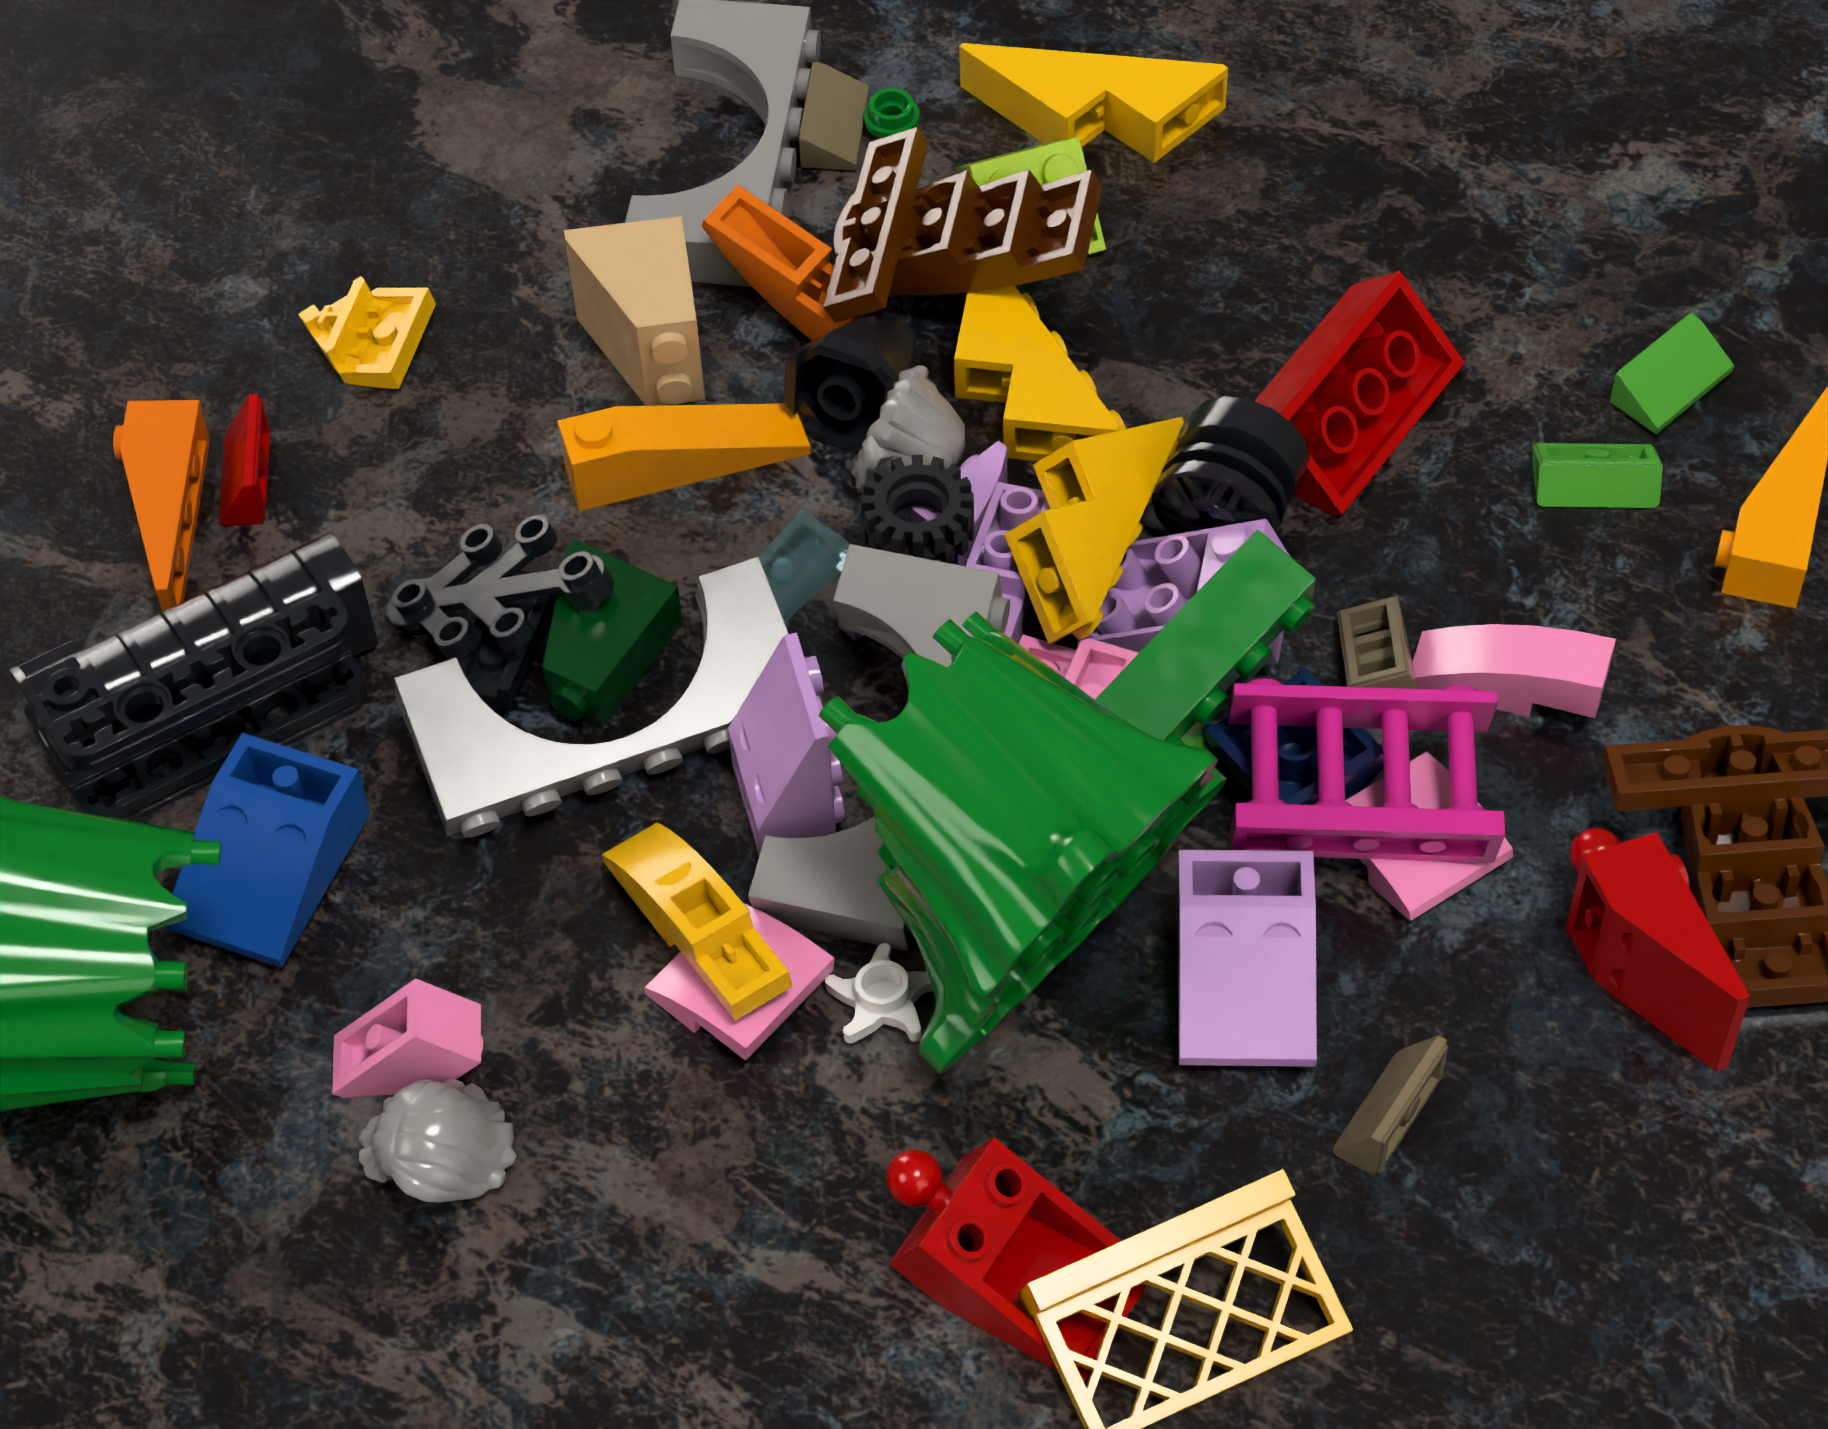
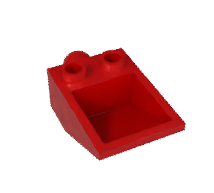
M1590 828L1582 831L1572 841L1569 850L1570 863L1578 877L1566 930L1594 982L1713 1070L1718 1071L1727 1068L1749 1003L1750 994L1689 889V878L1682 860L1676 854H1669L1658 832L1620 843L1619 839L1606 829Z
M995 1137L963 1156L944 1184L942 1183L940 1165L929 1153L921 1150H907L898 1154L890 1162L886 1172V1184L890 1194L903 1205L911 1207L925 1205L928 1208L889 1264L944 1309L1058 1371L1035 1320L1027 1317L1017 1294L1028 1283L1121 1242V1240ZM970 1234L974 1243L966 1251L961 1247L958 1240ZM1141 1284L1130 1289L1121 1316L1125 1318L1128 1316L1147 1285ZM1117 1295L1095 1306L1112 1312ZM1080 1312L1056 1323L1068 1350L1095 1360L1108 1323ZM1076 1366L1083 1382L1086 1381L1091 1371Z

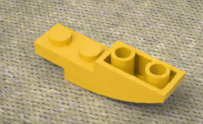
M655 823L601 854L605 865L668 946L671 947L675 944L735 1021L792 987L788 969L753 927L748 908L718 873L690 845L670 829Z

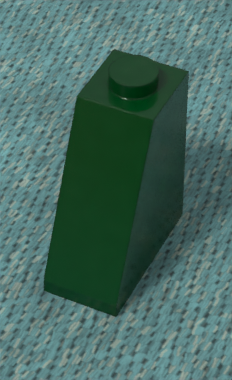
M573 539L566 548L565 558L580 551L598 556L614 578V589L604 602L596 607L585 610L572 607L564 593L557 594L542 668L549 705H552L558 713L567 719L574 721L581 719L602 729L683 625L679 589L673 583Z

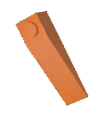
M199 400L128 401L124 424L117 425L114 430L113 447L115 458L117 461H123L154 587L162 611L183 603L185 598L210 445V436Z

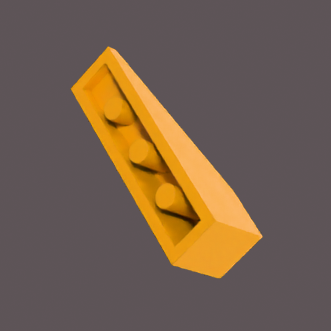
M1828 386L1741 506L1735 531L1722 530L1714 564L1716 567L1726 568L1721 593L1796 609L1807 572L1828 461Z
M784 403L615 406L558 420L565 469L579 511L811 454V446L798 412L793 415Z

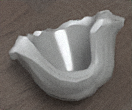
M918 365L901 371L899 373V381L895 382L894 388L888 391L887 401L881 406L880 418L870 426L866 439L862 443L863 448L859 451L858 460L853 464L851 474L856 479L857 492L864 493L863 486L867 479L874 481V471L881 465L891 472V460L899 457L902 458L904 466L912 465V455H923V465H930L933 456L944 459V471L952 464L957 466L961 460L965 448V425L951 404L938 392L935 384L927 378L929 371H927L926 367Z
M448 1078L444 1083L430 1079H421L411 1083L408 1087H403L393 1097H388L384 1100L383 1112L369 1120L367 1127L362 1130L358 1139L364 1149L359 1151V1162L364 1166V1173L367 1178L383 1183L393 1179L405 1194L424 1202L441 1203L477 1198L489 1189L500 1188L506 1181L504 1169L512 1165L517 1156L512 1148V1143L515 1139L513 1124L504 1122L505 1113L500 1109L499 1102L488 1101L483 1090L473 1083L465 1086L463 1082Z

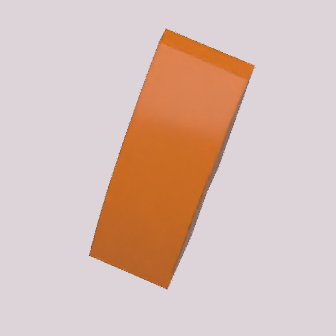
M737 185L703 220L702 228L743 278L777 312L812 341L863 317V315L840 322H834L823 308L834 266L829 263L832 248L740 185Z

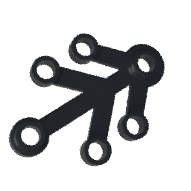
M533 515L523 520L517 526L515 538L518 543L500 558L498 557L502 552L503 545L492 527L487 524H480L470 528L460 540V548L463 552L433 577L412 579L401 584L389 600L386 614L395 628L405 631L408 635L422 636L429 633L447 659L457 658L458 660L474 650L478 639L466 619L462 617L449 618L447 616L448 611L469 610L490 629L491 634L503 650L515 651L524 647L531 640L534 629L521 609H506L500 603L564 593L572 607L580 610L590 609L598 606L610 596L614 589V578L601 558L585 551L569 555L562 561L559 569L514 576L534 558L551 551L558 540V535L549 520L543 515ZM493 562L468 584L458 585L479 566H485Z

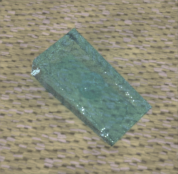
M801 508L759 556L784 622L842 572L849 547L846 539Z

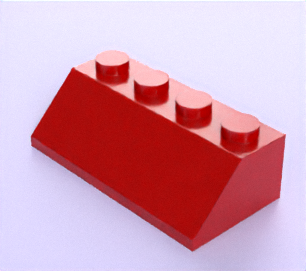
M1400 271L1353 284L1255 399V402L1274 409L1292 422L1306 441L1310 459L1295 497L1333 516L1342 515L1465 363Z

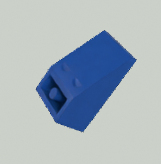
M242 733L210 786L194 831L195 840L222 842L219 865L191 864L182 866L172 894L187 903L188 919L165 926L164 928L282 968L370 815L359 769Z

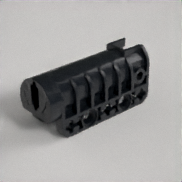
M326 533L290 550V552L259 567L252 568L238 577L210 588L198 596L168 608L158 615L128 629H124L82 651H79L74 641L71 640L23 664L8 669V672L29 703L24 708V713L33 732L79 812L136 821L211 784L241 734L251 735L250 729H246L245 725L249 721L253 720L257 733L251 736L288 746L356 712L366 701L368 690L362 669L353 656L377 645L378 640L363 580L339 541L332 534ZM338 681L342 686H347L348 690L336 693L335 690L328 689L327 685ZM310 693L312 702L316 701V704L308 707L304 694ZM290 704L297 708L294 715L277 723L264 719V715L273 706ZM225 736L230 742L233 741V744L222 749L219 745H215L214 740ZM196 748L198 757L202 758V760L196 763L193 762L190 750ZM176 760L182 763V768L179 771L163 779H155L149 776L153 766L161 761ZM138 777L142 788L139 791H135L134 786L130 783V780ZM109 792L117 801L113 803V806L107 808L104 803L99 801L98 797Z

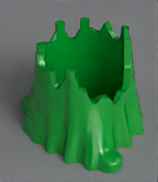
M974 612L962 624L974 637L967 635L952 619L947 620L933 635V638L952 655L950 666L945 667L911 652L903 657L901 666L906 678L909 695L907 705L897 718L890 721L877 722L864 715L856 714L839 696L831 699L818 715L837 733L828 747L859 786L856 795L874 811L876 819L875 831L883 840V844L877 853L887 866L886 870L877 879V882L916 939L936 999L934 1013L918 1049L920 1055L940 1075L955 1065L971 1048L978 1045L1011 1010L1022 1004L1058 964L1076 951L1089 934L1158 865L1168 853L1178 835L1210 803L1227 781V778L1215 768L1218 759L1207 749L1159 740L1131 725L1003 632L995 629L978 612Z
M0 796V1113L87 1098L155 1091L166 1085L194 1086L196 1064L169 1063L155 1059H184L185 1031L159 1030L158 1023L127 1016L121 1009L132 1001L160 990L187 991V962L159 961L149 946L150 931L188 919L187 903L162 887L155 876L158 872L172 867L191 864L219 865L222 855L221 841L195 840V832L24 803Z

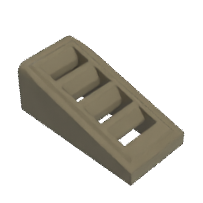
M1398 596L1337 612L1348 687L1418 689ZM1388 626L1390 627V629L1356 637L1357 634L1373 631Z

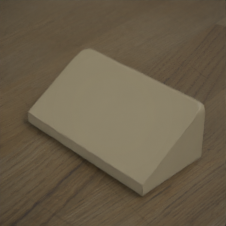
M815 61L812 62L799 134L801 168L857 171L864 128V110L868 104L870 92L869 85L826 64Z
M1437 1035L1405 1047L1393 1056L1334 1145L1333 1153L1336 1156L1373 1176L1376 1173L1380 1174L1443 1077L1448 1051L1447 1039Z

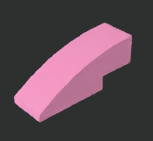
M1487 624L1453 626L1422 631L1412 663L1418 689L1442 690L1452 685H1469L1475 687L1478 691H1498L1496 710L1530 718L1533 704L1535 703L1596 718L1616 639L1574 630L1532 625Z

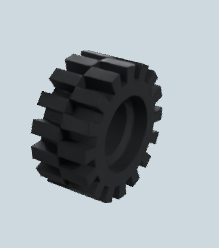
M912 455V465L904 466L902 458L899 457L891 460V472L881 465L874 471V481L867 479L863 486L864 495H861L863 536L865 543H869V548L935 561L940 559L941 562L950 564L955 563V552L961 556L967 552L968 540L973 541L974 493H972L968 477L961 479V469L952 464L944 471V459L933 456L930 465H923V455ZM911 506H928L941 512L938 517L925 522H908L895 516L900 510Z

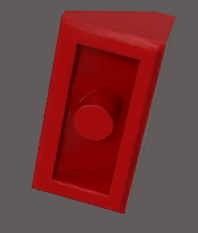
M258 394L248 395L225 436L219 523L224 527L263 524V520H266L271 431L262 398H259Z

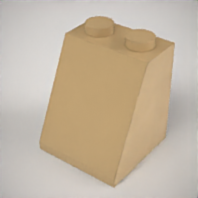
M682 216L564 230L577 320L645 406L678 405L705 400L697 319Z

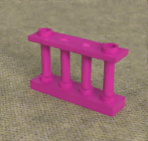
M1255 679L1246 684L1234 683L1228 709V724L1251 725L1252 800L1247 803H1236L1229 830L1230 850L1313 851L1314 857L1494 863L1505 837L1504 811L1484 810L1483 807L1478 805L1474 732H1488L1498 705V691H1478L1475 687L1469 685H1452L1442 690L1282 685L1273 679ZM1277 726L1316 727L1318 802L1314 805L1285 804L1279 799ZM1343 728L1382 729L1384 805L1380 807L1352 806L1345 801ZM1408 730L1448 732L1451 806L1447 809L1418 808L1415 804L1411 803Z

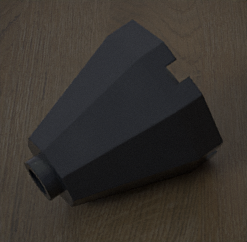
M882 310L865 315L822 335L795 350L785 364L784 404L793 415L798 410L803 413L808 420L804 429L814 441L859 455L870 426L880 418L881 406L887 401L888 391L892 390L894 383L899 381V373L913 367L916 335L901 316Z

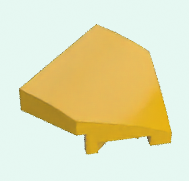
M360 276L353 281L347 296L332 305H325L320 312L315 305H312L298 315L344 383L374 388L399 389L434 311L436 302L429 288H376L370 291L365 280Z

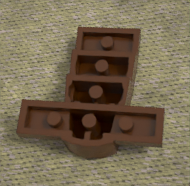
M915 127L871 141L868 144L856 191L844 206L835 226L833 242L837 258L823 308L836 323L885 309L888 295H944L976 292L1021 285L1084 270L1103 188L1102 183L1091 169L1040 185L1030 169L978 186L966 170L917 189L929 142L919 128Z
M1731 725L1708 729L1689 736L1688 740L1606 745L1603 767L1616 811L1681 807L1683 843L1689 889L1750 994L1747 1008L1828 1002V881L1821 866L1825 845L1804 801L1805 797L1828 796V729L1783 733L1778 729L1761 726Z

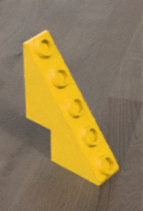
M970 43L959 45L960 87L1043 144L1060 139L1079 137L1081 147H1083L1105 130L1155 163L1226 109L1228 67L1223 64Z
M1016 286L967 292L954 356L955 398L1006 403L1003 417V444L1007 447V458L1039 461L1071 441L1126 429L1120 415L1113 409L1108 411L1099 399L1095 384L1090 375L1085 370L1078 371L1069 359L1061 336L1056 331L1049 332L1040 320L1037 307L1029 294H1021Z
M1182 417L1074 440L1033 464L1050 509L1037 514L1004 535L1048 644L1055 643L1070 634L1078 640L1084 639L1101 622L1104 612L1100 608L1107 592L1118 582L1123 573V567L1120 565L1127 548L1140 535L1142 524L1139 521L1146 506L1152 501L1155 486L1165 464L1176 451L1177 437L1184 424Z

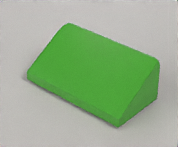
M1690 313L1617 372L1610 402L1657 434L1733 372L1734 364L1704 323L1695 314Z
M1536 443V445L1532 446L1535 494L1538 504L1542 507L1655 508L1660 503L1663 465L1652 444Z

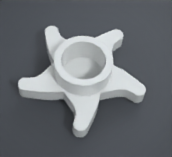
M882 943L877 947L870 963L863 966L855 978L842 979L835 975H829L825 979L828 993L846 1005L855 1008L853 1020L843 1028L844 1040L847 1043H854L868 1036L883 1024L905 1031L912 1042H917L922 1038L919 1018L913 1004L926 992L933 991L928 974L923 971L906 972L902 966L890 961L892 953L891 947L887 943Z

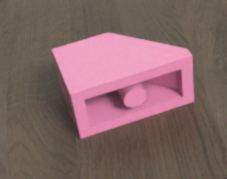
M415 978L334 1035L332 1094L342 1098L396 1094L403 1087H408L411 1083L421 1079H430L440 1083H444L448 1078L458 1079L481 1063L483 1050L481 1004Z

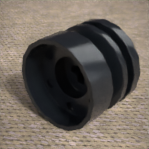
M1223 396L1204 401L1192 412L1178 440L1176 451L1170 456L1165 471L1161 474L1155 486L1152 504L1157 519L1170 535L1267 519L1276 533L1284 519L1287 506L1292 502L1308 466L1310 457L1305 439L1292 422L1274 409L1253 400Z

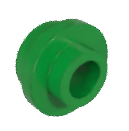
M898 88L879 90L870 98L864 110L865 127L878 138H884L918 127L920 122V112L917 104L909 93Z

